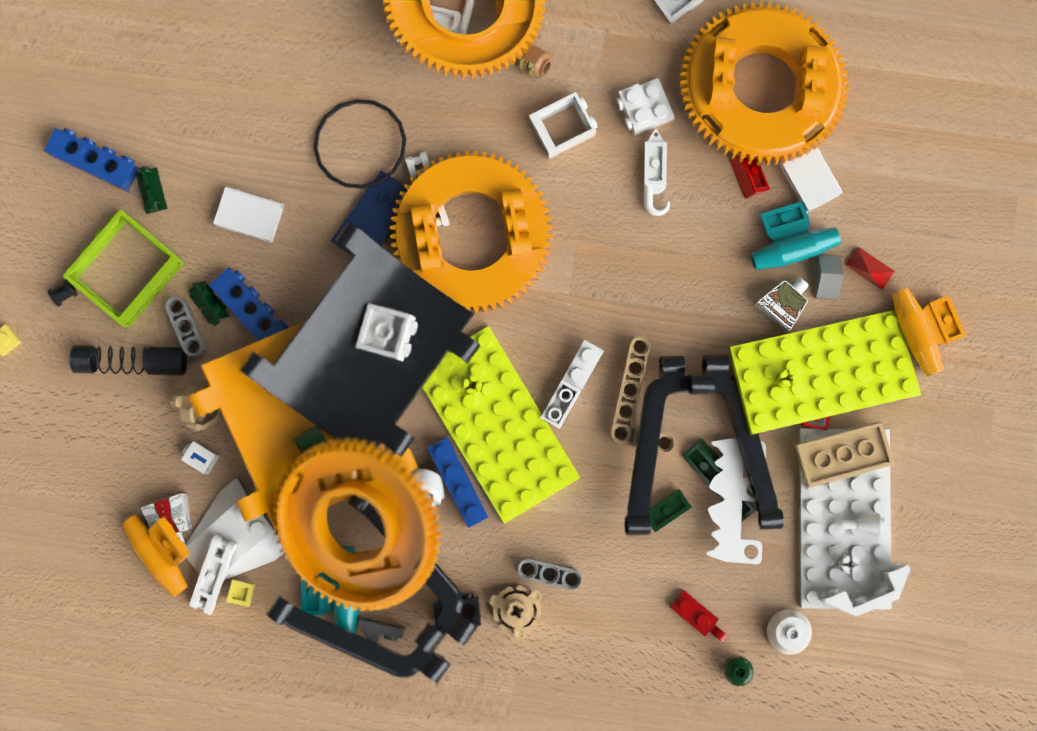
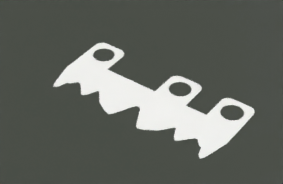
M737 439L714 441L711 444L718 447L723 453V456L715 461V465L723 469V471L713 478L709 488L724 497V501L708 508L712 520L720 529L711 533L719 542V545L715 550L708 551L706 554L725 562L759 564L762 561L761 542L741 539L742 501L755 502V500L746 491L750 483L748 478H743L744 463ZM761 441L764 455L766 458V444ZM747 545L757 547L758 555L755 559H748L745 556L744 549Z

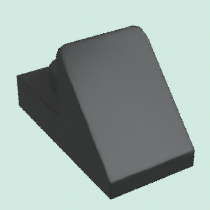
M363 617L359 620V625L367 639L378 644L381 634L384 635L385 639L397 641L398 638L402 639L404 636L405 627Z

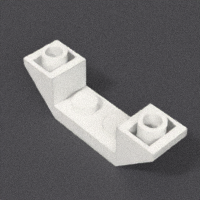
M900 562L888 565V570L882 572L889 589L887 590L886 587L874 591V595L869 598L861 596L854 599V604H851L847 592L841 589L838 590L836 587L827 590L825 596L820 598L821 602L854 616L874 610L899 599L910 572V566Z

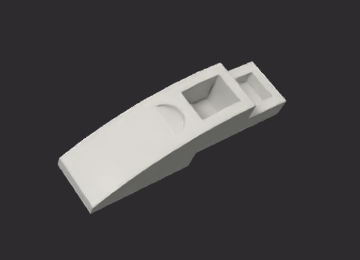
M584 340L543 412L541 419L559 429L561 428L604 352L603 349Z

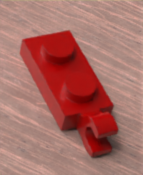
M685 590L671 604L670 608L703 636L710 632L721 642L728 636L715 625L719 619Z

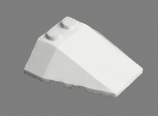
M238 478L218 493L186 543L187 549L190 552L186 558L199 575L215 535L223 537V540L226 542L232 541L237 543L224 580L276 561L285 553L280 552L283 548L282 544H277L280 536L274 535L276 531L264 514L244 522L235 501L250 495V492ZM218 548L217 553L223 555L224 550Z

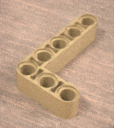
M642 336L634 338L629 345L610 430V437L613 442L634 448L637 445L636 437L639 427L633 426L650 351L649 341ZM642 342L645 345V351L642 353L636 352L633 348L634 343ZM632 363L638 364L641 368L640 373L637 375L631 374L629 365ZM626 385H633L635 387L636 393L634 396H627L625 394L624 387ZM622 406L630 408L631 415L629 418L620 416L619 410ZM617 428L626 430V438L624 440H619L615 437L614 432ZM661 432L660 438L665 437L670 442V446L666 450L658 447V453L665 454L674 449L675 440L670 434Z

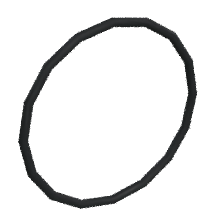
M356 99L339 104L324 116L316 130L314 152L318 166L330 180L344 187L365 189L381 184L396 172L404 158L406 136L402 122L390 108L376 101ZM357 103L375 105L387 111L397 122L402 137L401 154L393 169L381 179L363 185L345 183L333 177L323 166L318 151L320 131L328 118L341 108Z

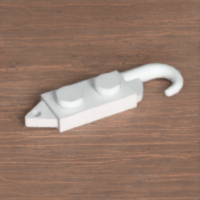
M655 129L649 140L644 143V206L651 215L661 216L669 210L670 202L667 201L663 209H655L653 207V195L662 193L666 188L667 142H664L658 130Z

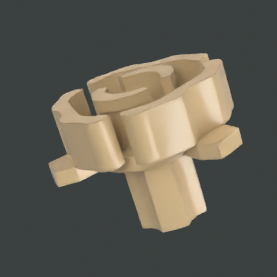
M205 378L202 381L195 380L193 385L188 384L184 392L176 391L171 393L169 398L170 408L179 411L181 421L186 422V427L193 428L196 432L205 430L209 425L215 424L221 414L220 410L216 409L196 417L188 396L210 387Z
M518 585L516 590L524 591L528 596L514 593L503 599L506 593L513 591L512 586H507L499 595L492 594L489 603L493 606V619L496 622L500 621L498 616V609L500 608L503 621L512 626L510 628L501 623L500 629L514 634L515 640L525 639L526 632L537 626L536 619L528 626L524 625L529 623L533 617V604L537 608L536 617L541 616V604L539 601L543 596L538 589L531 591L523 585ZM515 606L523 608L521 613L517 615L511 614V611H513Z

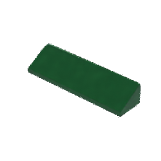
M702 438L682 455L708 486L713 478L723 471V469L715 465V461L720 457ZM746 489L747 494L750 497H753V494L748 489ZM716 493V495H717L722 501H724V497H722L721 495H719L718 493ZM742 501L741 522L756 511L755 502Z

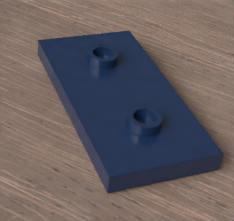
M381 170L374 181L381 179L386 173ZM390 176L381 184L369 187L333 236L331 242L350 255V251L335 241L346 224L350 222L378 245L382 246L392 232L390 226L396 225L395 222L391 221V217L398 216L393 212V208L400 207L396 204V200H403L399 193L400 191L407 192L404 185Z

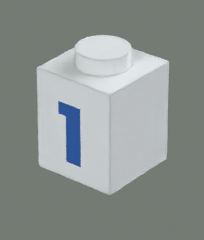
M193 441L188 443L183 449L182 454L184 456L181 460L201 473L209 474L220 455L200 442Z

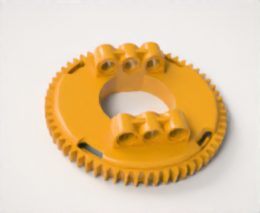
M751 2L749 8L744 3L741 10H739L737 5L734 6L733 13L729 8L726 9L725 16L720 12L718 19L712 17L711 24L706 22L704 29H699V35H694V40L690 42L689 48H687L685 53L686 56L683 58L684 64L681 66L682 72L680 74V79L682 80L680 87L683 89H681L680 95L685 96L682 99V103L687 104L685 111H691L688 119L695 118L692 127L700 126L697 133L703 131L705 133L703 140L708 137L711 139L709 146L716 143V151L722 147L725 149L724 155L728 152L732 153V159L736 155L740 156V162L744 158H748V164H751L752 160L756 159L757 165L764 160L767 166L770 160H773L774 165H776L779 159H781L784 164L788 157L791 161H794L796 155L799 158L804 155V152L808 155L811 152V148L815 150L819 146L818 144H822L825 138L827 139L831 135L830 132L834 131L835 125L840 122L839 118L844 113L842 110L847 105L844 102L848 99V96L845 94L849 90V87H846L849 79L844 78L848 71L842 70L846 63H840L844 56L837 55L840 47H832L836 41H828L831 34L824 35L822 33L825 27L816 28L818 21L813 24L810 23L811 16L804 19L803 11L799 16L796 15V8L789 12L788 5L782 10L779 3H777L775 8H772L771 2L768 3L767 7H764L762 2L759 3L758 7H755L754 2ZM753 54H768L781 59L789 66L795 76L794 102L787 108L774 113L757 112L746 107L733 92L735 64ZM703 115H709L720 127L718 136L716 135L718 131L706 118L704 120L701 119ZM816 125L823 126L821 130L816 129L810 136L804 139V135L810 132Z
M338 438L334 442L331 439L326 443L322 442L318 446L315 445L299 455L285 470L286 473L281 477L282 481L277 484L279 487L275 491L277 497L273 500L276 505L272 508L277 513L272 516V519L277 520L273 527L278 528L274 535L280 536V540L277 541V544H282L283 546L280 552L286 553L287 556L284 560L289 559L291 562L289 568L294 567L296 570L294 575L299 574L302 577L300 582L305 580L308 583L307 588L311 586L314 588V594L319 591L321 599L325 596L329 597V603L336 600V605L339 606L344 603L345 609L352 605L353 610L360 607L361 611L367 608L369 611H372L375 608L380 610L383 607L395 606L409 598L426 582L425 579L431 575L430 572L435 567L433 565L437 561L435 556L440 552L437 547L441 542L436 539L441 536V533L436 530L441 527V524L435 523L439 518V515L433 514L437 506H430L434 498H427L426 496L430 490L422 489L425 481L418 483L416 480L419 477V473L413 476L411 474L413 467L406 469L404 466L407 461L404 460L399 463V455L397 454L392 458L390 456V449L384 453L382 445L375 449V442L367 446L366 440L359 443L357 438L351 442L349 438L343 441ZM302 472L304 478L301 481L297 492H294L293 489L295 487V484L300 478L296 475ZM355 494L373 504L384 521L386 529L384 547L371 551L367 549L353 554L342 548L333 538L327 524V508L331 498ZM421 555H422L420 564L418 565L417 569L415 570V566L417 565V563H418V561H419V559H420V557H421ZM322 572L337 581L340 588L336 590V586L327 582L321 576L317 577V575Z

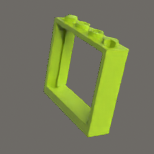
M120 209L114 216H110L109 223L104 228L96 232L94 235L95 239L91 244L83 247L80 251V256L75 262L73 261L68 265L69 268L63 277L122 327L129 329L186 262L129 214ZM128 223L168 256L169 259L125 311L120 314L79 278L124 225Z

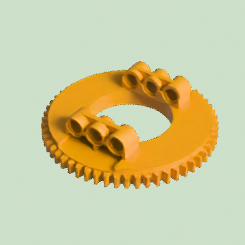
M383 0L382 5L387 6L384 8V14L388 15L386 23H392L389 30L396 31L394 39L401 38L399 46L405 45V53L411 52L412 59H420V65L426 63L428 70L431 67L435 68V73L443 71L444 76L452 73L453 78L458 74L461 75L462 79L466 75L474 79L475 74L482 78L485 72L488 76L492 75L493 70L499 73L501 66L506 70L509 63L514 65L516 58H522V52L527 53L528 46H532L533 39H536L538 35L536 31H540L542 26L539 23H542L544 19L542 15L545 12V8L542 6L545 5L546 0H493L496 13L498 14L497 21L488 29L469 35L451 32L436 22L433 18L429 0Z
M458 151L455 158L450 153L447 154V160L440 156L438 164L432 160V167L429 168L424 165L425 172L416 171L418 178H410L412 185H404L407 192L400 191L399 193L403 200H396V204L400 207L393 208V212L398 216L391 217V221L395 222L396 225L390 226V230L396 233L390 235V238L397 240L391 244V247L398 250L393 253V256L401 257L399 261L468 310L473 308L475 314H478L479 307H482L484 313H486L489 305L493 311L496 310V303L503 308L504 300L511 304V296L519 299L518 291L526 293L525 285L533 286L530 279L538 280L539 277L535 272H543L539 264L546 265L547 261L543 256L550 255V252L545 250V248L552 247V244L546 240L553 238L552 234L547 233V231L553 229V226L546 224L552 220V217L545 216L550 209L542 207L547 203L546 199H539L543 192H535L538 184H530L533 179L532 177L525 179V170L519 173L518 165L512 168L510 160L506 164L503 163L502 156L495 160V154L493 153L488 158L486 152L478 156L477 151H474L473 156H470L468 151H465L464 156H461ZM479 194L486 196L499 204L502 210L508 248L496 263L481 270H462L450 265L442 258L435 217L443 205L460 195Z

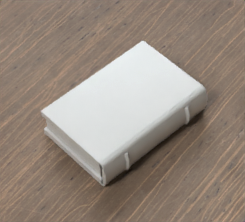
M818 147L815 150L811 148V152L808 155L804 152L801 158L796 155L794 161H791L788 157L786 163L783 164L781 159H779L778 165L798 201H803L807 213L843 193Z
M226 186L213 224L220 228L273 243L284 204L273 199H267Z

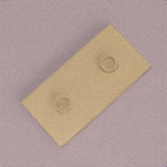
M882 421L794 445L806 488L895 465Z

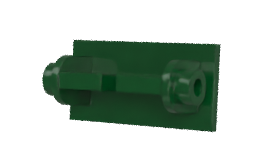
M147 166L141 167L140 172H136L146 214L168 209L158 168L149 169Z
M206 281L192 284L193 287L189 289V296L198 308L205 304L206 308L201 313L209 324L216 326L221 322L220 319L230 317L225 305L219 301L214 294V290Z

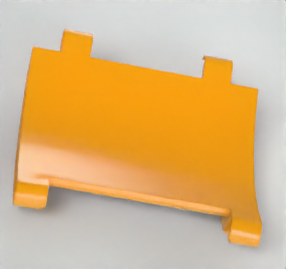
M305 321L201 365V369L210 387L188 396L196 417L220 408L257 491L235 501L244 522L266 512L272 525L277 522V520L272 519V516L277 513L272 510L276 505L273 500L277 497L275 491L279 488L277 484L282 481L281 477L286 473L285 470L301 455L293 439L310 428H314L316 425L257 384L239 369L252 352L257 353L273 365ZM320 429L321 433L327 441L332 439L334 442L336 440L328 433ZM410 448L406 450L402 457L399 456V463L404 460L407 461L404 466L406 469L409 467H413V470L418 468ZM302 472L296 475L300 478L295 484V487L293 489L294 492H297L299 485L304 478ZM353 494L331 498L328 507L352 497Z

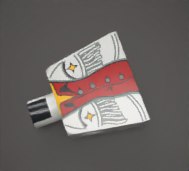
M187 493L178 494L141 507L150 527L157 520L165 517L182 542H184L182 532L192 529Z

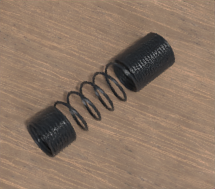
M74 345L71 348L69 359L71 371L79 374H94L98 368L102 374H106L109 369L114 374H117L122 368V371L127 375L132 369L137 375H140L145 369L148 375L183 376L187 369V354H185L181 347H149L148 349L144 347L142 352L143 367L139 373L134 367L136 356L134 346L131 348L132 366L129 372H125L123 368V346L120 347L119 351L120 368L117 372H114L111 367L113 359V349L111 346L108 348L109 366L105 372L100 368L102 354L100 346L96 350L93 345Z

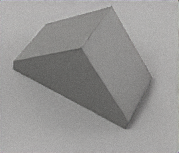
M817 256L815 299L838 300L844 276L840 256Z

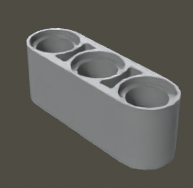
M178 296L170 297L166 301L165 308L183 351L194 358L203 357L207 352V344L189 303ZM177 302H181L182 309L175 313L174 305ZM190 322V330L184 333L182 331L183 324ZM194 342H198L199 350L192 353L191 345Z
M531 558L521 560L518 565L519 575L526 580L569 590L577 589L582 582L581 574L574 568ZM524 563H531L534 566L532 574L526 575L522 572L521 567ZM546 568H553L556 571L554 579L547 580L544 578L543 572ZM575 573L578 576V580L574 585H569L565 582L567 574Z

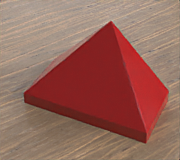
M857 247L846 263L847 267L881 290L895 272L860 247Z

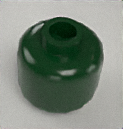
M733 655L724 662L723 675L732 685L745 686L752 680L754 668L745 657Z

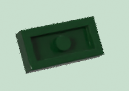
M677 489L649 508L651 528L654 532H657L692 508L680 489Z

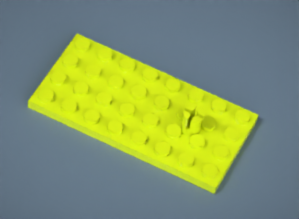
M895 310L728 348L750 435L921 395L909 348L898 323Z
M488 326L471 336L473 340L480 344V348L468 365L457 355L447 352L422 388L505 524L579 479L580 476L548 423L541 419L542 413Z

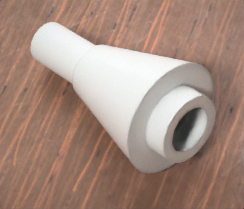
M880 513L858 518L857 520H842V529H857L880 536L881 531H885V518H881Z

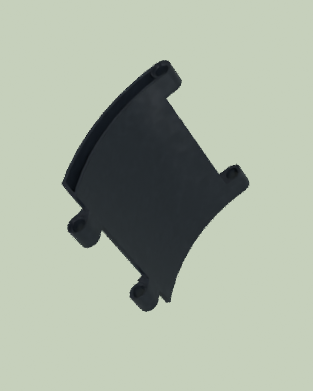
M348 222L335 241L347 248L353 257L282 354L272 365L257 353L252 352L239 370L333 438H340L341 441L349 438L350 442L357 438L359 443L366 440L367 446L375 442V449L384 444L402 457L415 438L397 426L396 423L446 353L450 352L457 355L468 365L480 348V344L462 332L474 316V313L421 278L378 245L357 226ZM368 304L407 313L416 317L417 330L414 335L410 336L408 342L411 344V351L408 357H404L403 361L356 348Z

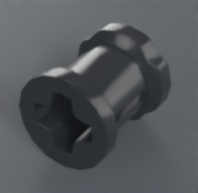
M66 279L63 281V284L55 289L50 288L47 291L52 301L58 307L71 296L76 297L78 295L75 287Z

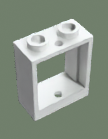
M576 92L529 115V122L549 159L596 134L595 128L598 127L593 116H588L585 110L588 108L584 98L582 96L579 97ZM573 105L586 131L555 146L542 120Z

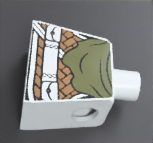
M800 277L792 285L784 280L754 306L786 333L791 330L808 302L802 293L809 285Z

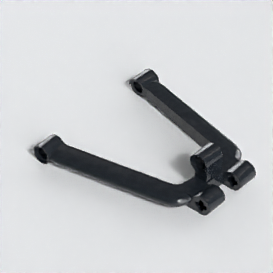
M727 354L703 355L702 374H691L685 376L684 356H660L659 378L653 380L647 386L643 396L627 515L624 519L626 536L650 535L651 533L649 508L665 400L668 395L687 392L690 395L717 393L723 396L756 503V510L759 511V529L783 528V512L780 508L778 509V502L759 433L752 435L749 433L736 378L728 374L729 359Z
M353 494L347 503L365 515L386 539L384 521L378 510L365 498ZM421 555V557H420V559H419L417 565L415 566V570L417 569L418 565L420 564L422 555ZM436 562L433 564L435 567L430 572L431 575L425 579V584L440 600L442 610L434 625L427 622L414 640L418 647L407 655L400 654L308 613L296 605L293 606L283 599L281 595L278 596L266 613L277 624H284L294 631L388 674L400 678H408L420 671L435 683L440 681L451 665L449 661L434 651L445 635L448 634L455 641L465 646L478 628L476 624L461 614L463 609L462 593Z

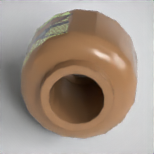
M535 45L529 46L527 53L522 52V58L518 59L520 61V69L534 78L545 76L552 65L550 54Z

